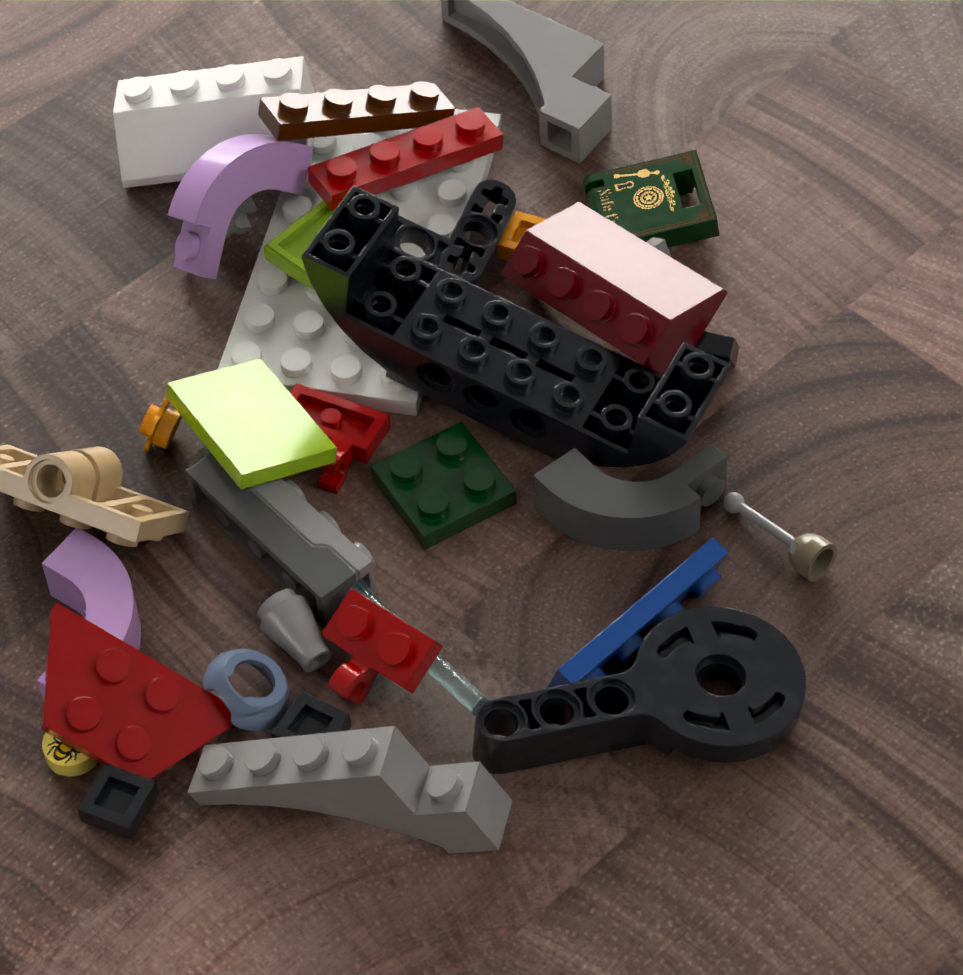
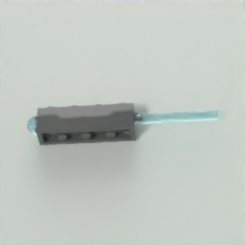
M206 446L197 451L193 460V466L185 470L192 504L283 590L293 589L297 595L305 596L315 620L324 629L350 588H353L394 614L374 596L376 594L374 578L376 564L369 550L360 542L353 544L345 537L334 518L324 510L318 512L310 505L304 493L294 481L290 479L284 481L280 478L241 490ZM438 654L427 674L472 715H476L480 706L489 701L488 698Z

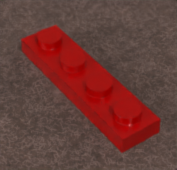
M479 107L309 166L308 182L331 211L338 207L353 185L373 195L386 192L502 150L503 133Z

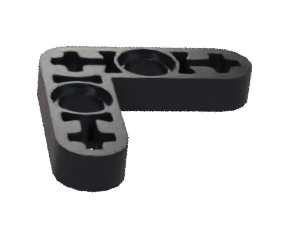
M497 180L479 182L474 188L449 239L398 215L394 247L402 250L400 245L403 243L416 244L425 254L417 258L477 286L516 205L515 193L509 186ZM488 201L496 204L491 218L482 214ZM463 232H478L484 236L487 243L484 245L473 244L465 238ZM459 258L468 261L462 275L452 272Z

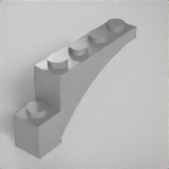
M441 0L442 20L463 30L488 47L508 65L524 85L539 115L540 145L580 164L612 130V95L596 87L604 79V43L509 0Z
M396 726L205 745L188 790V794L200 806L228 804L261 805L335 815L385 827L443 847L449 854L499 850L512 804V799L480 761L429 766Z

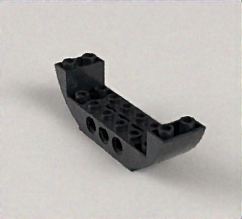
M354 185L302 254L301 259L309 281L325 309L341 330L365 354L386 370V377L556 460L574 448L594 466L627 468L647 465L671 456L688 442L732 366L683 342L664 375L654 372L633 360L394 247L399 207Z

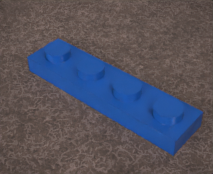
M714 537L711 538L556 671L547 688L604 677L607 674L603 670L615 659L621 665L628 662L638 653L644 640L642 636L671 615L684 611L680 603L692 593L700 599L720 581L722 575L717 569L728 552Z

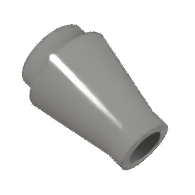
M284 589L270 596L260 606L257 612L261 620L260 629L296 660L305 672L317 670L331 658L332 651L326 645L321 635V631L305 596L297 595L293 589Z

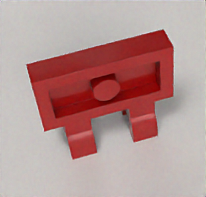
M296 383L290 392L291 395L337 447L336 462L319 467L324 469L317 481L318 488L337 494L346 480L352 459L367 464L390 430V414Z

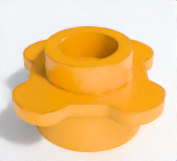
M166 397L161 407L153 404L150 405L140 426L139 433L147 436L143 451L146 453L150 451L152 445L167 450L182 419L178 411L169 406L170 401Z

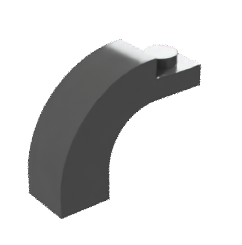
M712 444L665 476L649 481L632 482L616 479L603 473L574 448L533 475L534 506L557 529L580 542L595 547L618 551H641L668 546L700 531L701 506L713 504L726 489L727 456Z

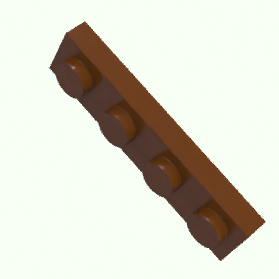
M422 81L405 86L387 87L374 85L369 89L347 91L329 89L323 93L312 94L284 93L277 97L260 98L258 116L277 141L419 128L451 117L455 113V107L435 83Z

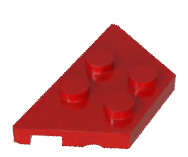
M55 603L49 616L50 632L48 656L46 658V686L41 730L101 765L108 764L153 780L172 765L184 760L201 749L203 745L228 729L230 730L235 727L231 723L232 714L221 698L209 691H205L204 688L61 604Z

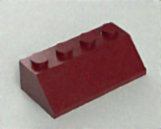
M580 202L527 229L500 273L633 360L664 375L683 342L693 347L696 346L728 291Z

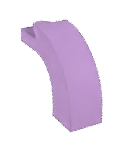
M247 134L227 139L203 154L181 180L169 208L168 216L183 220L181 233L175 243L176 255L173 267L200 277L216 279L227 229L237 208L248 197L263 190L274 189L302 195L313 146L291 140L277 141L274 136Z
M75 528L42 562L50 595L81 613L86 620L139 650L141 623L131 580L126 568L118 556L105 543L84 530ZM45 672L37 679L43 702L45 700L46 686Z

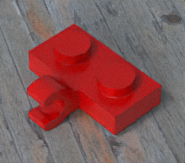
M350 588L321 633L322 636L353 655L350 661L336 669L327 687L358 706L366 698L372 683L379 673L413 694L443 648L441 644L353 588Z

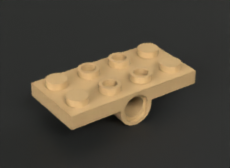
M11 445L0 446V492L14 497L13 504L17 507L36 512H43L45 509L60 514L59 521L67 526L79 529L95 527L107 532L106 539L108 541L127 547H137L138 542L146 540L162 541L163 536L185 531L189 511L122 487L123 469L121 462L116 454L108 448L96 446L38 456Z

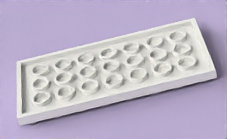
M455 109L454 115L468 110ZM484 112L501 131V114ZM417 128L314 138L312 161L309 166ZM494 153L375 196L398 206L399 216L449 239L474 188L479 182L487 180ZM307 172L302 195L281 191L218 369L260 358L289 392L297 383L378 411L417 416L423 395L386 377V370L365 354L341 330L321 303L314 289L298 282L265 259L263 247L323 200L308 182ZM471 231L463 232L465 238L469 241ZM403 243L400 245L403 251L415 257L425 255L424 251L416 244ZM459 258L452 272L459 275L463 259Z

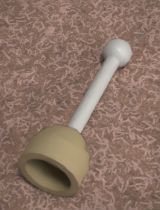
M731 492L725 496L723 505L729 513L739 512L790 547L788 551L790 564L800 575L814 582L822 578L829 571L837 555L835 544L815 533H805L795 538L746 505L741 494Z

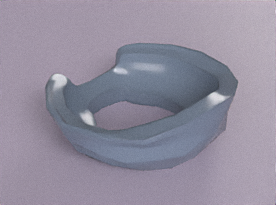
M235 649L222 652L208 665L203 678L204 690L216 691L232 714L231 723L234 726L256 732L276 727L287 711L289 682L281 668L270 657L252 649ZM248 663L260 671L273 687L272 693L262 698L241 697L229 682L234 669L238 665Z

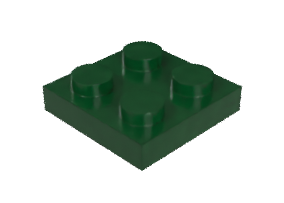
M462 421L371 465L373 481L425 550L517 504L515 488Z

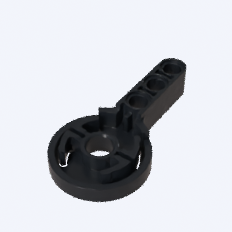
M715 606L684 610L664 619L648 633L639 648L634 665L623 673L500 697L482 704L475 718L472 756L475 762L480 761L486 770L493 774H505L644 745L646 742L652 744L667 756L675 749L690 757L711 762L746 761L775 749L794 729L799 719L806 691L804 666L797 650L785 635L773 625L755 615L737 609ZM676 640L667 649H663L659 653V655L657 654L663 647H666L670 642ZM709 678L723 679L733 685L737 693L729 696L714 695L704 690L699 683ZM774 698L779 699L783 702V706L781 707V703L774 701V703L765 712H763L755 718H752L753 715L758 714L763 709H765L773 701ZM686 716L688 718L701 722L713 723V725L701 724L688 719L685 720L684 717ZM493 735H502L505 737H496Z

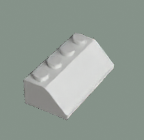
M304 56L118 80L113 117L121 181L124 188L181 181L192 165L203 154L227 139L247 134L273 136L258 116L260 98L277 97L284 93H315ZM314 138L291 141L313 146Z

